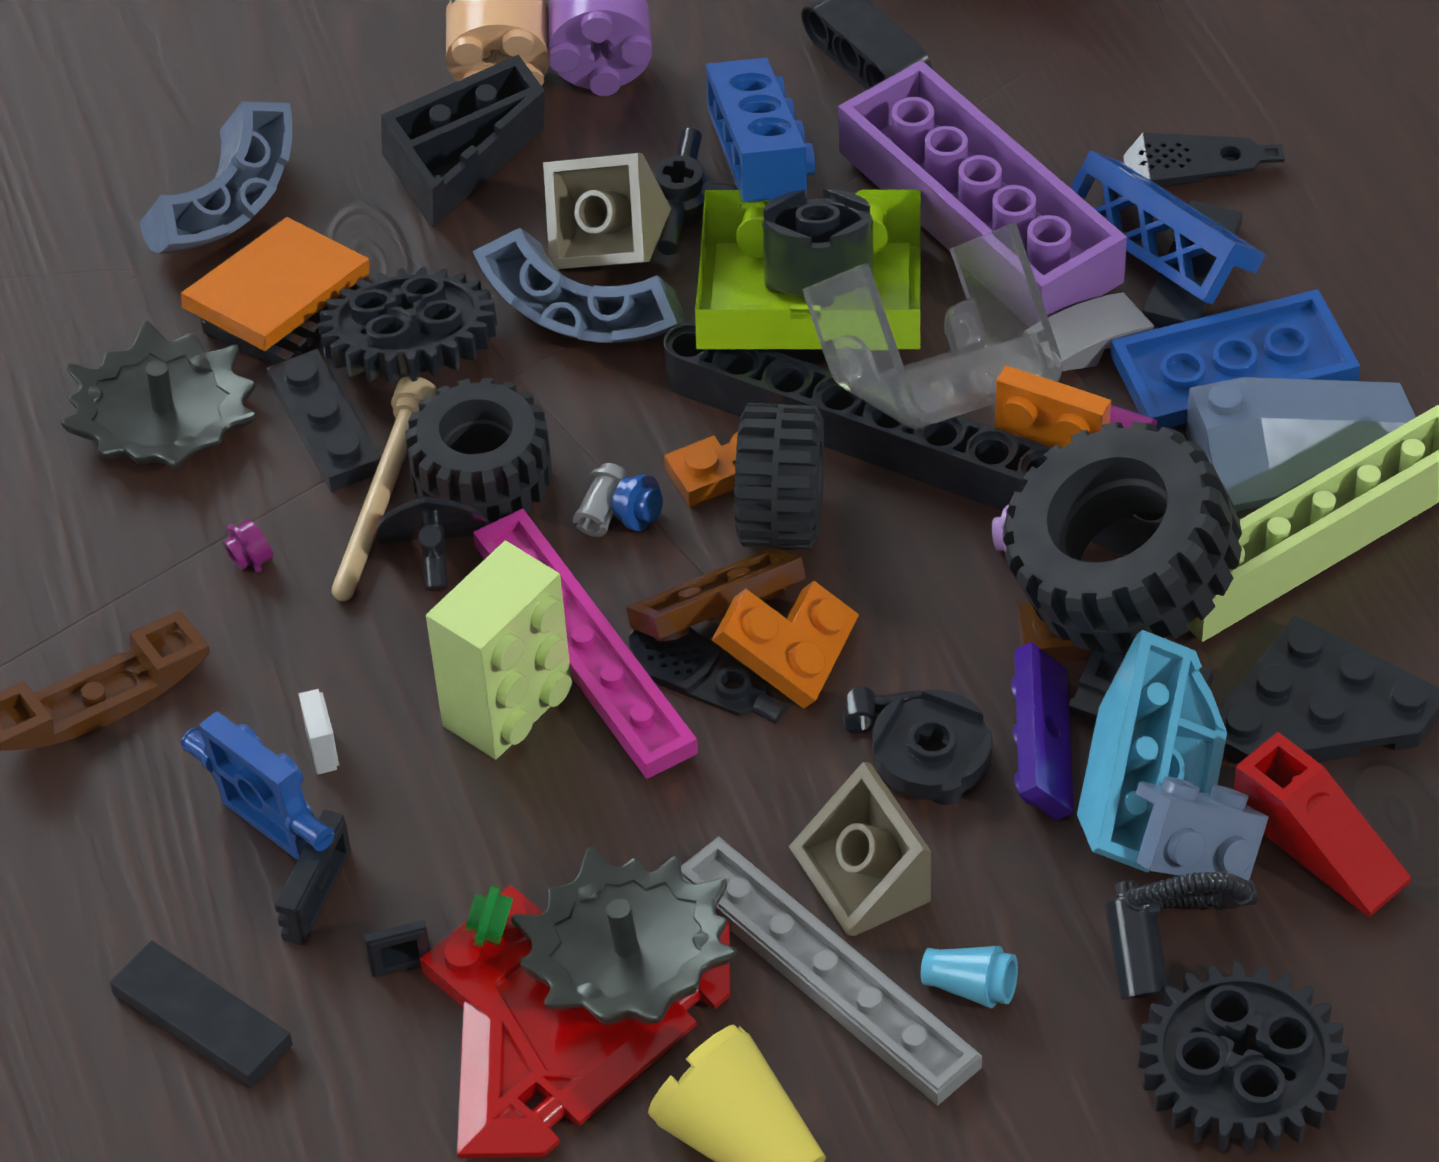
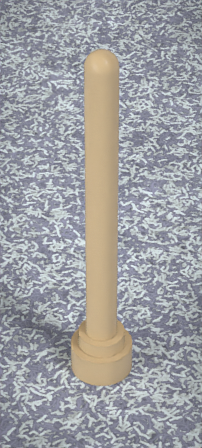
M409 376L399 380L395 389L391 405L394 409L393 414L396 420L332 585V594L339 601H347L354 595L376 536L377 522L385 513L408 452L406 444V430L409 429L408 420L412 412H419L418 404L425 397H436L437 387L424 378L419 377L417 381L412 382Z

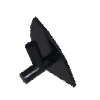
M425 496L402 504L385 513L377 522L376 536L379 543L419 540L423 552L425 590L443 591L448 589L445 538L473 536L474 531L489 525L490 520L485 513L472 506Z

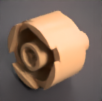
M450 0L446 8V64L451 75L459 81L519 54L542 86L544 75L549 67L548 6L546 1L455 0L452 4Z

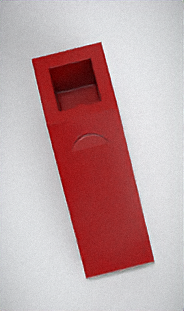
M1277 732L1236 765L1234 790L1248 796L1246 805L1269 817L1263 835L1370 918L1411 882L1409 873L1325 767L1281 733Z

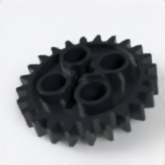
M421 267L415 275H408L406 270L401 268L397 271L396 277L389 278L380 272L377 273V281L374 283L361 279L357 280L358 290L342 288L340 290L341 299H329L327 301L328 310L320 311L319 313L321 323H318L321 348L324 350L325 358L333 359L335 369L347 366L348 375L351 377L366 371L367 381H373L381 374H386L389 383H394L400 375L408 374L409 379L414 382L418 380L421 372L426 371L434 377H439L440 367L447 366L455 370L460 369V358L476 360V349H488L490 347L489 338L496 337V310L494 300H491L490 290H482L481 281L479 280L467 282L465 273L448 278V271L445 268L439 270L434 275H428L426 267Z
M1234 962L1231 976L1223 977L1216 966L1211 964L1208 965L1207 981L1203 983L1188 972L1184 974L1183 992L1167 986L1164 989L1163 1005L1152 1003L1149 1009L1148 1024H1142L1138 1068L1144 1069L1143 1090L1155 1091L1153 1108L1156 1112L1173 1108L1171 1127L1174 1130L1183 1127L1189 1122L1194 1124L1193 1142L1197 1144L1209 1133L1218 1135L1217 1144L1219 1151L1224 1152L1229 1146L1231 1139L1234 1138L1241 1140L1246 1155H1252L1255 1139L1263 1138L1273 1152L1279 1151L1281 1133L1285 1132L1291 1139L1300 1143L1303 1141L1305 1123L1317 1129L1322 1128L1325 1110L1335 1111L1337 1109L1340 1090L1345 1088L1348 1071L1345 1067L1347 1065L1349 1046L1341 1044L1343 1024L1329 1023L1332 1009L1331 1004L1328 1002L1311 1006L1314 987L1309 985L1297 992L1290 990L1292 974L1289 972L1282 975L1276 983L1268 980V969L1265 964L1259 966L1254 977L1245 976L1240 962ZM1228 1017L1237 1020V1022H1226L1219 1018ZM1287 1044L1295 1047V1049H1284L1277 1045ZM1201 1064L1209 1067V1069L1199 1070L1192 1068L1190 1065ZM1258 1091L1268 1096L1256 1097L1248 1094V1092Z

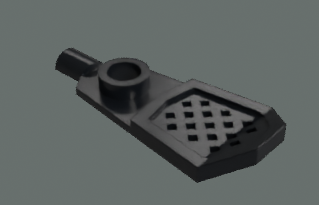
M1143 132L1123 155V163L1160 187L1202 182V178L1235 176L1240 173L1255 171L1260 163L1285 161L1282 144L1257 145L1250 138L1146 132ZM1230 157V158H1234V159H1236V160H1235V161H1228V160H1225L1224 158Z
M689 627L687 635L671 641H658L654 637L635 629L628 635L630 651L657 685L739 717L753 712L774 724L789 709L787 705L766 695V682L724 654L722 648L691 627ZM729 682H739L742 684L737 689L724 687Z

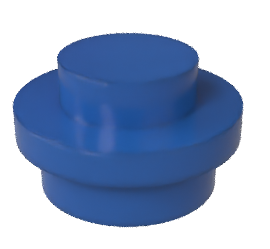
M638 474L635 477L628 476L622 479L615 489L612 500V510L615 518L622 521L628 529L635 531L645 530L651 522L658 518L663 506V496L657 480L653 476Z

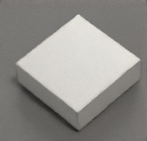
M319 689L298 693L316 773L319 775L336 771L339 761L323 692L320 693Z

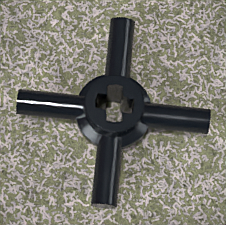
M686 128L681 132L677 155L661 160L654 171V176L671 207L657 243L658 251L664 255L676 254L683 227L696 223L703 216L705 190H738L736 184L711 183L706 174L702 172V167L697 161L702 135L694 128Z

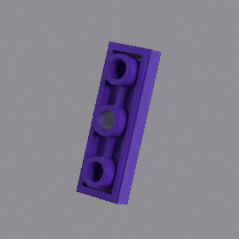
M1029 642L1015 649V677L1011 681L1012 692L1016 698L1017 724L1013 727V737L1018 747V772L1015 774L1014 782L1019 796L1025 803L1037 806L1058 821L1074 813L1067 669L1033 642Z

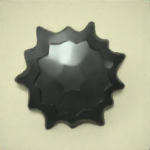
M145 320L142 322L131 348L124 351H107L99 368L88 369L74 363L68 364L67 372L79 386L78 391L69 396V402L75 407L77 412L62 419L61 426L68 433L99 443L97 452L102 458L125 457L134 460L138 465L163 463L173 469H178L193 455L218 446L226 433L254 422L257 413L246 408L243 403L252 394L256 385L253 380L233 372V367L240 352L238 344L230 345L220 350L207 351L194 334L188 333L177 340L170 341L164 338L150 321Z
M589 847L586 849L577 878L572 883L549 888L547 892L548 906L544 913L540 915L516 914L512 916V924L532 944L530 953L521 959L520 965L529 976L550 988L544 1004L552 1011H564L575 1008L587 1009L603 1025H612L632 1019L647 1025L658 1023L664 1019L672 1004L696 993L704 973L713 968L726 965L736 955L734 947L721 943L720 936L728 921L726 918L716 915V907L727 887L726 880L718 878L704 883L688 884L683 879L681 861L676 855L670 857L659 869L651 872L645 868L638 858H633L622 866L611 865L596 848Z

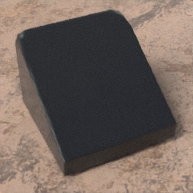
M425 920L364 934L363 943L372 977L421 966L420 958L431 950Z

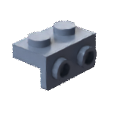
M1164 777L1162 785L1139 782L1136 794L1153 803V808L1136 860L1137 864L1149 871L1186 876L1187 873L1192 874L1201 871L1205 873L1208 871L1210 873L1233 874L1245 880L1250 879L1269 817L1246 805L1248 800L1246 794L1218 785L1212 787L1211 794L1199 792L1200 787L1173 777Z

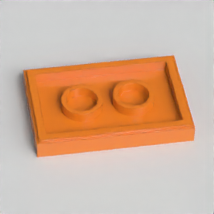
M286 217L181 292L182 308L266 351L324 308L329 299L339 297L342 288L349 289L357 283V280L369 274V258Z

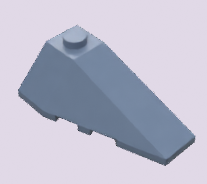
M1241 377L1189 388L1185 433L1189 441L1195 442L1206 453L1234 505L1235 512L1263 507L1290 491L1291 488L1313 478L1413 420L1416 416L1400 383Z

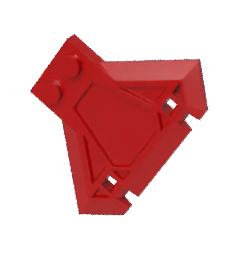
M510 884L499 893L513 898L499 946L487 942L483 943L482 948L474 946L476 933L465 930L466 920L420 958L422 973L464 1008L457 1157H545L560 1144V1139L550 1129L560 1119L566 1117L580 1127L697 1026L696 1020L687 1012L688 1009L699 1000L716 1009L730 997V962L704 973L696 993L672 1004L664 1019L655 1024L647 1025L632 1019L612 1025H603L587 1009L575 1008L564 1011H552L544 1004L550 988L529 976L520 965L521 959L530 953L532 944L511 921L512 916L516 914L540 915L544 912ZM727 922V926L720 936L721 943L730 946L729 922ZM539 1095L543 1101L533 1110L529 1109L526 1105Z

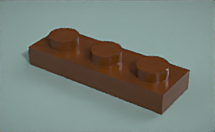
M768 548L626 606L630 627L652 636L658 641L679 639L687 635L689 627L705 620H722L734 597L745 589L762 601L784 595L787 591L786 587L806 579L802 557L776 548Z

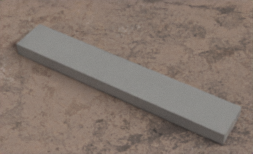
M718 836L681 866L683 879L688 884H699L718 878L725 879L727 887L716 907V915L727 919L730 931L937 1106L982 1068V1055L722 838Z

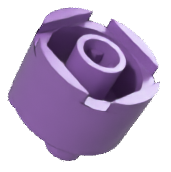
M549 0L547 13L549 63L551 68L563 79L576 86L590 89L596 95L609 96L616 93L620 86L636 79L646 69L652 58L650 10L647 0Z

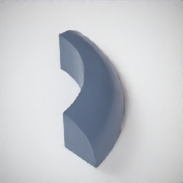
M242 101L220 129L221 156L215 179L185 193L160 195L140 221L139 225L142 236L150 251L157 254L178 253L212 244L242 227L265 206L276 191V186L281 178L284 166L290 157L293 125L290 103Z
M518 228L472 251L485 276L509 304L540 326L558 334L585 341L627 343L666 335L672 327L685 323L683 309L676 290L659 276L623 286L594 285L591 287L580 284L563 276L550 261L541 243L522 228Z

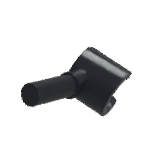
M855 687L846 696V707L843 710L844 727L850 733L861 734L869 732L874 727L877 713H881L888 704L903 697V703L912 699L922 698V691L915 690L887 696H875L874 692L867 687Z

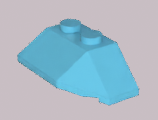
M1144 630L1136 634L1099 706L1077 816L1092 852L1144 872H1149V870L1136 863L1153 808V803L1136 794L1139 782L1162 785L1164 777H1173L1200 787L1199 792L1211 794L1212 787L1218 784L1227 731L1213 694L1199 671L1202 666L1196 651Z

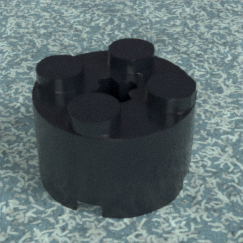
M823 189L824 198L806 199L805 190L793 191L771 200L764 209L763 251L766 288L805 297L807 304H825V307H829L838 302L839 295L853 292L873 283L872 214L870 215V205L867 200L854 193L838 189Z

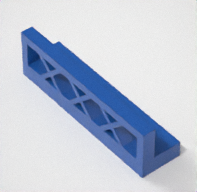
M1093 150L1089 151L1070 187L1084 200L1095 179L1102 182L1105 204L1094 209L1103 217L1107 216V220L1122 233L1120 211L1137 205L1140 228L1123 233L1127 237L1126 250L1206 303L1213 305L1234 266L1256 274L1266 256L1265 253L1125 163ZM1153 216H1154L1155 218H1157L1158 221H1155V222H1154ZM1172 228L1174 229L1177 251L1160 257L1158 256L1155 234ZM1142 240L1143 245H1141L1137 241ZM1189 240H1191L1195 244L1190 246ZM1209 252L1217 258L1203 284H1200L1194 278L1192 258ZM1179 264V269L1173 265Z

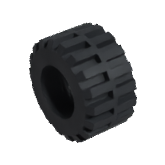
M482 378L480 383H470V379L458 381V386L449 388L445 385L437 389L436 397H425L418 404L419 412H412L408 420L409 429L406 430V444L414 493H418V499L426 496L469 505L485 513L491 523L521 509L529 513L533 510L532 501L541 502L545 496V486L550 485L552 477L547 421H545V413L541 405L534 404V397L526 390L517 393L515 384L505 381L501 385L494 384V379ZM484 451L487 452V453H483V454H475V455H474V454H471V453H475V452H484Z
M747 403L742 412L737 436L734 489L735 529L742 547L812 549L820 530L824 471V424L822 415L816 405Z

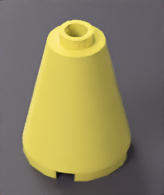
M729 1025L696 1048L686 1058L691 1064L688 1070L678 1082L670 1075L651 1101L648 1110L649 1116L659 1127L714 1162H824L826 1156L750 1034L745 1032L740 1026L737 1028L735 1025Z

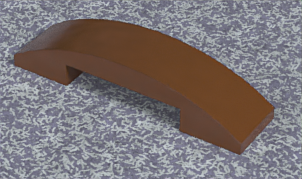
M178 610L130 632V649L33 693L27 683L22 681L1 691L0 751H18L54 745L91 733L119 720L148 704L182 680L210 654L209 645L182 611Z

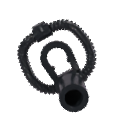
M1201 871L1199 873H1187L1186 876L1180 875L1179 878L1175 876L1173 880L1168 878L1166 882L1161 880L1160 882L1142 886L1137 885V882L1134 880L1117 883L1115 885L1116 895H1114L1113 899L1105 902L1104 908L1121 1000L1164 994V989L1169 986L1157 913L1161 912L1163 908L1168 909L1169 906L1170 908H1175V906L1181 908L1183 905L1185 908L1188 906L1194 908L1196 906L1197 908L1203 907L1206 909L1209 907V909L1223 910L1255 905L1257 903V890L1253 880H1245L1233 874L1210 873L1208 871L1204 873Z

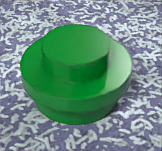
M491 885L487 897L475 893L465 930L476 933L474 946L482 948L484 942L497 946L500 944L513 901L512 897L498 894L500 887Z

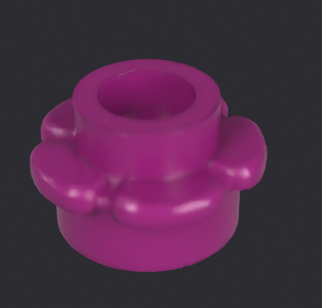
M250 519L245 520L238 526H233L232 524L227 526V533L230 538L222 542L231 561L241 571L250 566L254 572H261V565L274 556L261 530Z

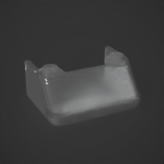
M1016 223L1008 224L950 248L967 300L951 306L946 312L944 329L951 351L903 366L869 263L859 265L802 289L834 380L845 390L912 429H920L995 405L996 379L1005 365L1058 382L1062 373V358Z

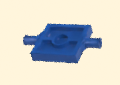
M216 711L200 723L199 728H191L183 735L180 742L181 746H183L181 748L201 761L203 767L212 774L222 803L298 860L307 842L317 851L325 850L332 843L335 836L334 830L314 817L312 809L305 801L301 787L304 778L297 764L285 753L276 755L265 747L249 726L243 723L237 726Z

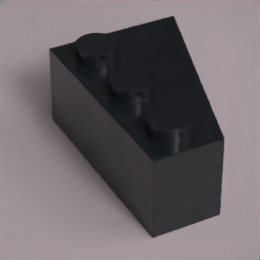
M518 54L381 115L382 155L432 227H435L544 130L545 90Z

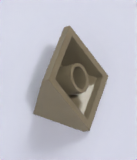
M643 153L543 162L549 259L558 270L650 261L671 207Z
M862 762L788 846L845 933L850 936L861 934L931 901V850L872 764Z

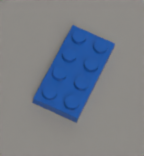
M1319 289L1111 340L1110 355L1139 414L1156 419L1158 421V431L1161 427L1173 428L1186 424L1189 388L1241 377L1359 381L1360 364Z

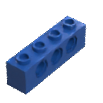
M768 58L706 64L707 111L743 203L773 200L783 194L799 190H805L807 196V175L815 174L814 150L811 142L805 143L802 121L795 120L793 100L791 97L786 98L782 75L775 76Z

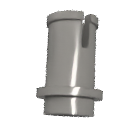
M604 463L600 468H596L590 473L588 479L590 488L572 520L573 523H578L576 526L578 530L592 537H602L606 534L609 523L614 515L612 500L615 489L622 479L630 476L624 468L613 463Z

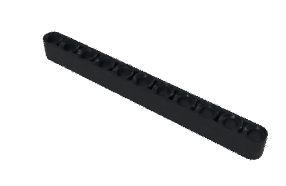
M684 323L672 327L664 338L667 385L678 395L741 417L747 403L816 405L823 418L824 447L1002 511L1010 504L1014 492L1021 493L1024 488L1021 481L1032 466L1038 469L1045 462L1043 455L1051 449V447L771 349H696L695 323ZM1147 512L1123 517L1101 530L1091 542L1128 555L1153 536L1165 514Z

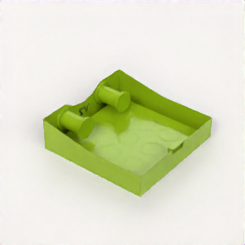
M705 190L701 257L695 305L696 349H920L921 190H860L855 193L867 200L870 205V215L872 214L874 280L868 286L839 295L838 302L829 307H825V304H807L805 297L766 288L764 280L763 220L765 206L771 200L743 203L739 190Z

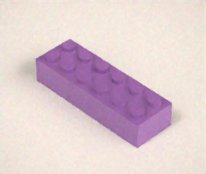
M922 60L838 106L839 152L881 190H921L920 225L1033 326L1069 307L1101 297L1124 283L1127 237Z

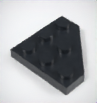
M1294 615L1219 709L1227 731L1223 757L1239 764L1277 732L1281 733L1317 762L1359 756L1360 749L1392 744L1394 751L1415 748L1421 744L1439 720V687Z

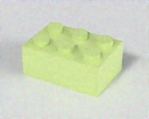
M505 540L426 614L442 726L495 760L512 744L516 745L523 741L530 732L533 723L550 707L559 705L566 698L572 686L560 573Z

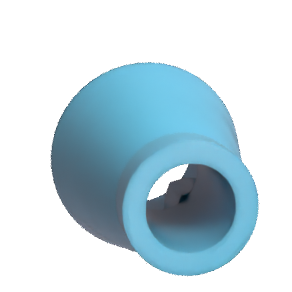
M1001 946L956 949L927 948L921 964V982L923 985L940 988L989 1008H993L996 1003L1009 1004L1015 992L1018 976L1017 957L1015 954L1004 953Z

